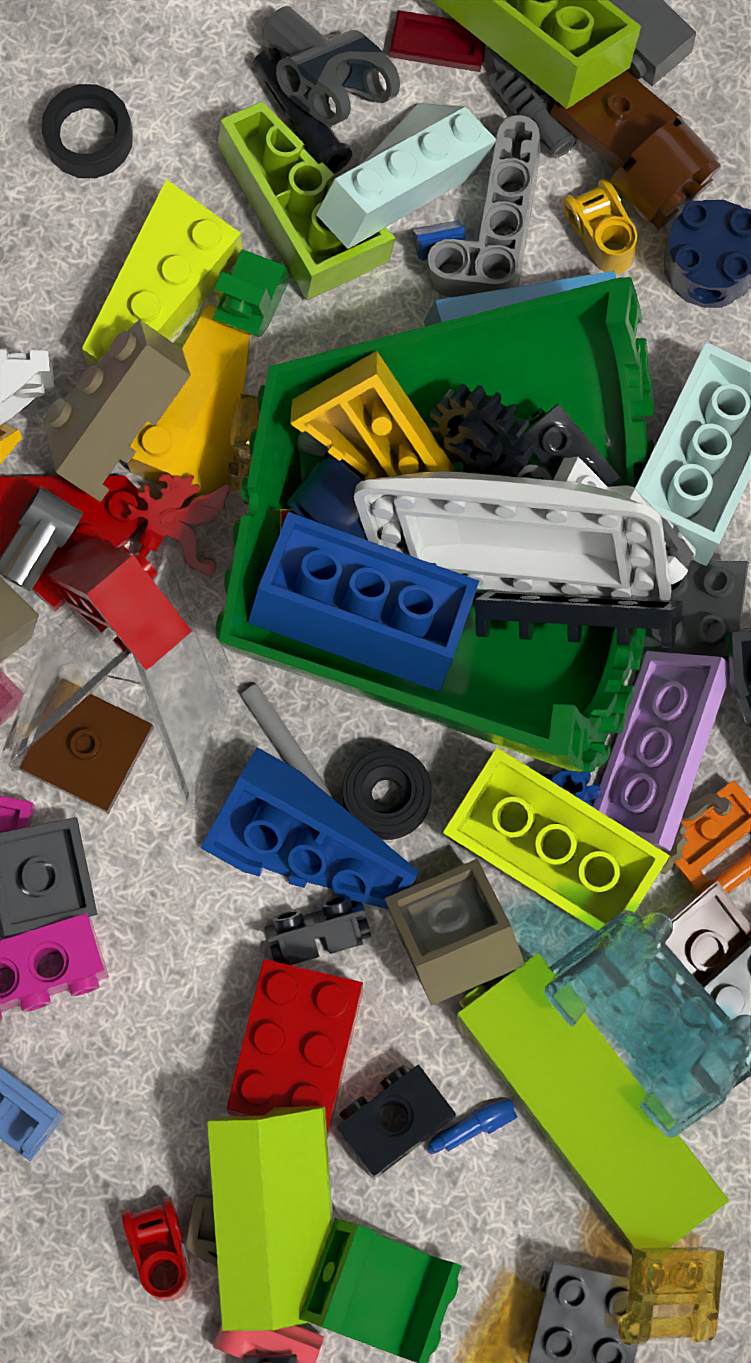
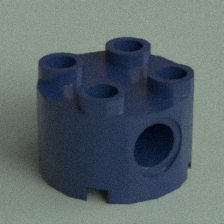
M723 199L692 201L684 207L683 212L674 220L664 253V274L669 284L671 283L683 300L702 308H722L732 304L734 300L739 299L742 295L744 296L751 289L750 209Z
M327 450L296 488L287 503L301 517L310 520L313 517L318 523L367 540L354 501L356 485L364 481L365 476L345 460L341 459L339 461Z

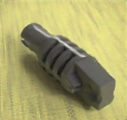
M487 47L483 57V64L491 74L488 77V81L495 92L502 97L505 105L510 108L511 113L514 116L523 115L529 117L536 122L539 128L540 139L553 158H559L568 153L576 145L577 138L550 114L555 104V99L494 50Z

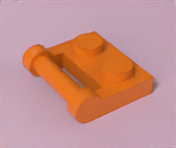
M735 780L716 793L721 798L726 797L731 801L732 808L727 815H718L713 810V806L692 821L681 820L687 828L685 837L688 842L682 848L681 859L675 861L673 867L694 893L709 881L702 873V870L751 832V799ZM751 851L714 879L719 882L727 894L751 876Z

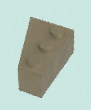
M140 319L128 331L121 332L112 342L110 350L96 365H90L83 371L77 385L64 399L56 400L50 406L46 417L43 419L56 473L101 502L109 491L103 485L108 475L120 459L127 464L136 453L130 447L133 440L147 421L154 426L191 376L183 350Z

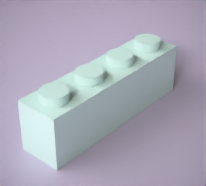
M418 103L361 165L334 179L316 215L349 249L471 179L479 172L497 140L466 106Z

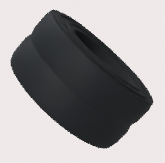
M392 746L369 749L355 758L345 772L342 782L343 807L381 840H393L404 837L417 829L428 814L432 791L430 777L422 762L404 749ZM390 780L400 787L401 797L397 803L391 806H382L373 799L372 790L378 782Z

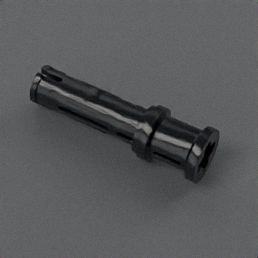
M269 48L268 53L272 58L271 60L265 51L260 52L253 60V68L259 73L293 125L292 132L304 143V148L318 164L323 162L333 174L342 170L352 158L353 154L350 147L346 143L339 141L332 130L333 125L321 123L300 108L283 92L276 75L277 65L282 60L280 52L276 48Z

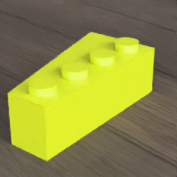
M168 179L165 180L82 347L87 367L96 365L110 350L114 339L121 332L128 331L139 319L171 341L214 290L221 271L228 273L236 264L239 254L243 249L242 237L239 231Z

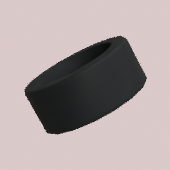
M78 84L62 90L49 102L42 116V135L51 161L64 173L74 177L96 179L110 174L125 162L132 148L133 129L124 102L112 90L97 84ZM82 109H99L104 111L112 118L115 125L113 141L104 149L91 154H78L68 150L60 138V130L64 120L73 112Z

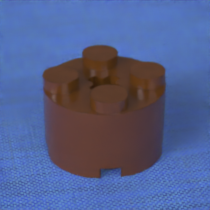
M677 116L674 123L671 121L665 123L630 155L633 158L631 161L633 167L628 172L620 166L610 179V182L648 225L653 224L660 230L679 212L678 207L687 198L686 194L694 200L713 182L711 177L721 168V165L715 153L680 116Z

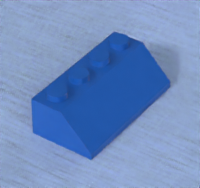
M288 512L258 587L248 623L440 692L454 658L479 580Z

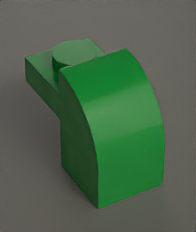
M242 249L231 275L221 271L214 290L220 302L213 320L256 337L262 336L269 327L290 281L287 267Z

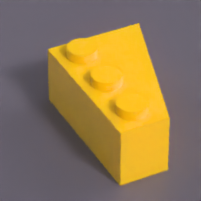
M378 351L292 399L290 424L302 433L304 431L308 432L328 448V453L339 461L341 459L345 460L365 476V480L422 472H455V467Z

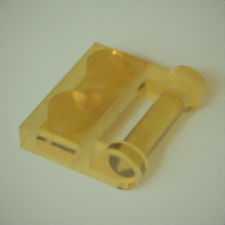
M712 1247L633 1248L627 1312L622 1315L618 1324V1333L622 1342L626 1345H643L649 1339L687 1337L692 1342H710L713 1340L718 1326L725 1251ZM693 1304V1311L688 1313L687 1316L652 1317L654 1305Z

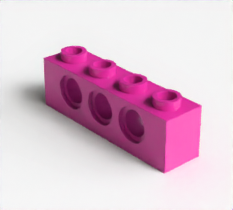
M87 913L0 940V970L10 969L15 973L13 987L9 991L0 994V1020L3 1019L2 1011L21 1006L22 1012L34 1011L52 1003L51 995L67 990L70 991L71 996L90 993L100 988L98 980L109 977L93 922ZM49 954L63 956L64 966L57 976L52 978L40 976L39 964L45 956Z

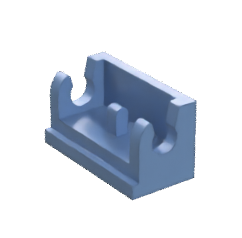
M0 1067V1139L31 1162L65 1116Z

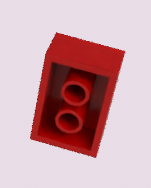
M263 959L226 1107L229 1115L264 1116L275 1107L325 1106L328 1138L364 991L363 982Z

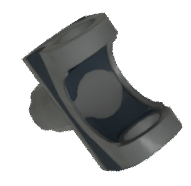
M284 6L276 10L272 17L267 20L263 29V37L285 56V58L279 61L276 70L277 80L281 89L300 108L321 123L335 125L348 118L351 104L347 92L362 95L368 100L372 99L377 103H385L397 97L400 90V79L395 65L375 43L360 31L350 30L327 39L290 6ZM379 72L383 75L385 79L386 90L382 87L380 83ZM329 97L335 103L336 113L330 109Z

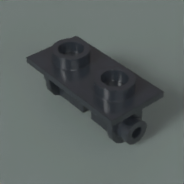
M556 404L547 413L543 408H539L528 417L527 420L531 426L525 432L535 436V441L530 448L535 451L534 453L554 477L563 459L570 457H579L607 487L620 477L559 404Z
M341 896L323 902L321 904L322 910L302 915L301 910H292L275 916L272 919L274 924L264 926L268 943L276 940L279 941L277 944L270 945L273 960L279 963L285 962L287 965H294L318 958L320 956L315 939L325 937L329 954L363 945L362 940L372 936L367 919H356V917L366 915L362 902L351 901L349 896Z

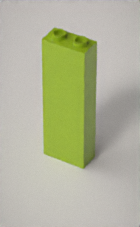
M539 952L529 960L524 954H521L525 966L501 975L504 979L489 990L481 984L459 1001L463 1010L457 1013L456 1020L643 1266H646L730 1200Z

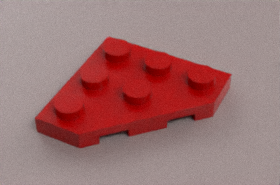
M62 476L0 477V556L20 526L18 524L20 515L40 486L83 512L69 539L61 549L57 548L44 570L86 535L103 542L109 539L117 548H120L122 545L125 546L148 524V520L144 517L129 520L127 514H130L132 511L128 508V504L132 503L137 508L143 510L148 508V504L144 498L138 496V493L141 491L125 476H108L103 485L109 491L101 502ZM42 572L32 590L56 612L66 601Z

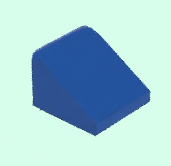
M457 220L412 230L418 259H421V261L428 260L430 249L441 240H465V228Z

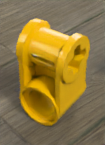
M607 178L598 181L596 188L577 197L571 195L563 197L562 206L564 213L576 235L581 237L598 268L604 272L614 271L615 274L629 269L634 262L637 231L624 210L612 183ZM616 241L622 243L625 248L615 251L606 248L604 244Z

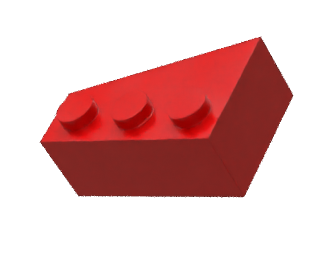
M86 535L43 571V574L73 611L100 633L107 627L111 628L117 634V637L112 640L114 644L123 652L128 648L137 663L146 671L192 632L154 583L153 579L158 574L149 561L139 552L133 555L123 545L117 548L109 539L103 542Z

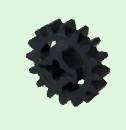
M460 384L456 391L450 388L430 414V417L434 420L430 426V431L441 436L437 442L442 449H447L451 452L448 457L451 463L459 460L464 464V473L474 471L485 475L517 477L535 452L530 448L535 441V436L524 432L530 424L529 421L522 418L518 419L514 415L518 407L515 404L503 405L501 403V394L498 392L494 393L493 396L486 395L481 385H477L472 392L465 384Z

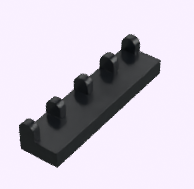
M489 590L475 599V631L477 637H488L490 634V620L519 622V638L531 640L534 622L567 624L568 642L580 643L582 625L617 627V644L629 646L631 628L661 630L662 647L674 648L676 626L682 621L683 601Z

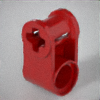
M172 1197L164 1198L161 1205L134 1213L130 1209L122 1210L121 1217L131 1253L135 1258L143 1288L155 1299L163 1302L175 1301L181 1298L188 1290L190 1284V1270L182 1244L183 1235ZM163 1263L175 1264L179 1270V1278L174 1287L163 1291L156 1289L152 1283L154 1270Z

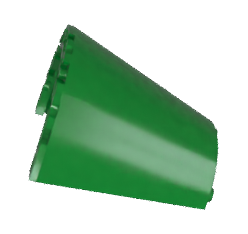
M618 277L268 366L265 385H261L258 391L257 402L260 412L258 426L250 435L249 449L252 457L249 474L244 475L241 484L242 500L244 504H249L247 514L241 515V520H237L233 528L235 553L232 566H228L225 572L224 586L227 597L224 612L219 613L216 621L218 642L233 653L570 771L593 772L596 767H601L611 755L610 745H605L608 734L622 733L626 722L628 705L632 702L635 688L634 686L624 685V681L628 678L630 670L640 669L646 629L631 628L630 644L625 646L617 644V627L582 625L580 643L568 642L567 624L534 622L532 639L522 640L519 638V622L490 620L489 636L477 637L475 631V599L485 593L475 592L454 658L439 692L252 625L248 621L258 587L280 534V509H292L287 501L322 458V456L305 453L298 449L296 442L301 431L290 424L292 399L375 351H378L429 430L434 422L430 414L437 406V403L450 388L456 391L460 384H465L471 392L477 385H481L486 395L493 396L496 392L500 393L503 405L515 404L518 407L514 413L518 419H528L539 408H543L547 413L556 404H559L620 476L608 487L627 485L635 488L654 450L653 440L647 439L646 420H643V416H653L654 400L652 378L648 366L647 339L636 338L638 323H642L643 318L632 278ZM431 432L438 441L441 436ZM443 449L447 457H449L451 452L447 449ZM534 453L526 465H530L540 459Z

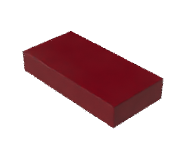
M398 10L389 57L481 72L486 44L455 19Z

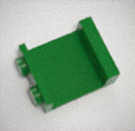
M335 1218L299 1319L415 1363H428L431 1354L435 1352L441 1339L440 1328L448 1305L456 1296L458 1276L462 1265L408 1247L378 1235L376 1231L359 1224Z

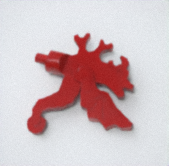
M162 474L158 480L159 482L166 481L168 486L167 488H161L163 493L161 498L154 499L150 496V486L145 484L144 492H139L138 496L145 499L148 508L143 510L137 508L132 503L128 504V508L132 511L130 514H127L129 520L140 517L148 520V524L138 540L142 544L138 552L146 558L150 550L157 551L164 537L168 535L181 543L185 562L192 569H197L206 576L213 575L216 571L217 563L211 558L205 557L202 561L197 559L196 533L188 524L200 526L204 521H213L216 513L226 508L224 499L229 495L230 484L225 483L208 494L193 497L188 506L181 507L185 499L199 492L200 485L191 484L195 476L190 474L182 478L177 475L172 477L170 474Z

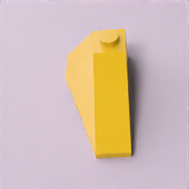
M208 304L182 348L191 376L154 426L147 421L130 445L136 453L128 463L130 473L165 487L168 486L167 482H159L158 480L162 474H170L172 477L177 475L182 478L192 474L195 477L191 484L200 485L199 492L191 495L190 497L192 498L208 494L225 483L230 484L238 467L250 342L249 333L213 320L217 308Z

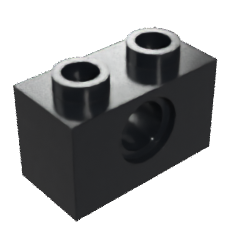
M419 1064L410 1071H408L405 1065L400 1066L380 1082L384 1091L369 1102L364 1096H361L339 1113L343 1122L336 1127L337 1131L374 1180L456 1117L455 1111ZM398 1105L406 1111L408 1122L402 1130L389 1132L381 1127L378 1116L386 1106Z

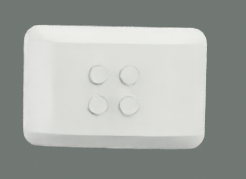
M422 472L368 479L356 485L354 501L368 541L429 563H436L437 566L479 580L476 593H486L490 590L670 600L671 584L661 516L655 509L618 493L580 483L463 472Z

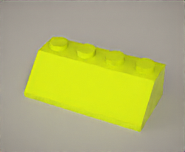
M498 747L492 753L443 831L448 837L614 942H617L670 857V855Z

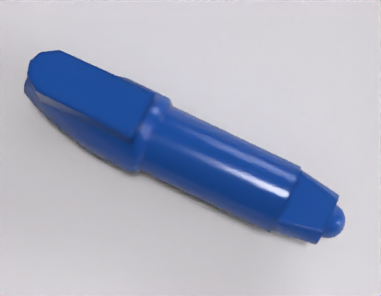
M503 1099L486 1104L483 1108L475 1110L472 1115L440 1132L429 1141L427 1151L430 1154H436L446 1148L449 1152L482 1132L490 1134L518 1118L514 1111L513 1102L510 1099Z

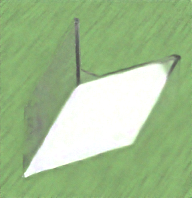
M166 535L157 551L150 550L146 559L158 574L153 579L154 583L192 632L146 671L137 663L128 648L123 652L114 644L112 640L117 637V634L111 628L107 627L100 633L75 611L45 637L0 756V765L8 778L18 780L21 771L19 768L24 760L25 752L110 677L141 684L190 819L201 820L235 678L224 648L217 640L216 627L195 571L185 562L181 543Z

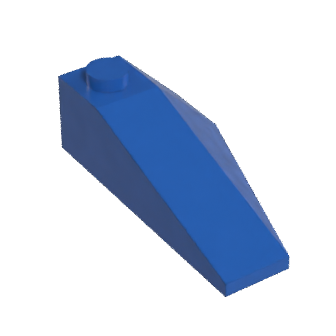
M256 747L200 847L244 873L261 876L264 868L288 877L289 884L303 888H305L307 883L333 889L338 897L349 896L353 901L388 909L384 898L410 888L419 872L301 771Z

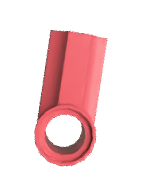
M221 1323L213 1348L244 1359L245 1355H297V1363H316L325 1337L299 1325L277 1330L222 1331Z

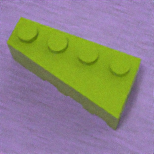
M263 101L220 119L217 147L306 300L364 275L390 261L396 237L387 228L347 249L316 215L334 181V174L323 162L318 164L303 148L304 143Z

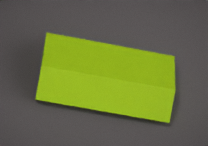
M325 1106L275 1107L264 1116L212 1117L207 1121L222 1331L277 1330L308 1323L300 1320L299 1317L333 1225Z

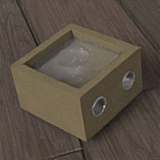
M478 858L384 898L399 937L431 1006L525 966L512 926Z

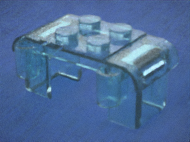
M624 910L549 966L551 971L559 970L545 987L544 994L546 999L571 1027L577 1023L589 1007L651 1080L657 1076L639 1106L665 1136L675 1137L722 1105L731 1090L751 1076V1016L741 1014L730 1021L727 1014L665 944L673 932L672 922L665 914L652 912L642 919L636 913Z

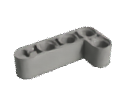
M515 115L505 119L499 126L479 241L444 239L437 242L430 249L428 254L430 282L439 294L447 297H459L519 287L540 162L539 128L531 118ZM517 142H522L520 160L513 158V149L516 147ZM511 183L522 187L516 192H506L501 189L503 186ZM501 226H509L515 230L507 236L494 233ZM454 263L461 267L457 272L450 274L439 270L443 265ZM494 269H501L508 273L506 277L497 280L486 276L488 272Z

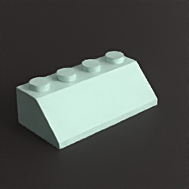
M705 342L635 489L655 510L673 525L677 526L684 537L695 547V557L692 560L707 566L720 544L751 477V363Z

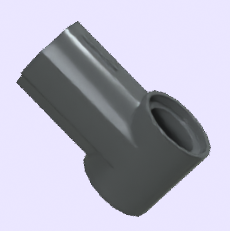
M40 486L24 508L18 520L20 526L0 556V574L27 591H31L57 548L61 549L73 533L83 512Z

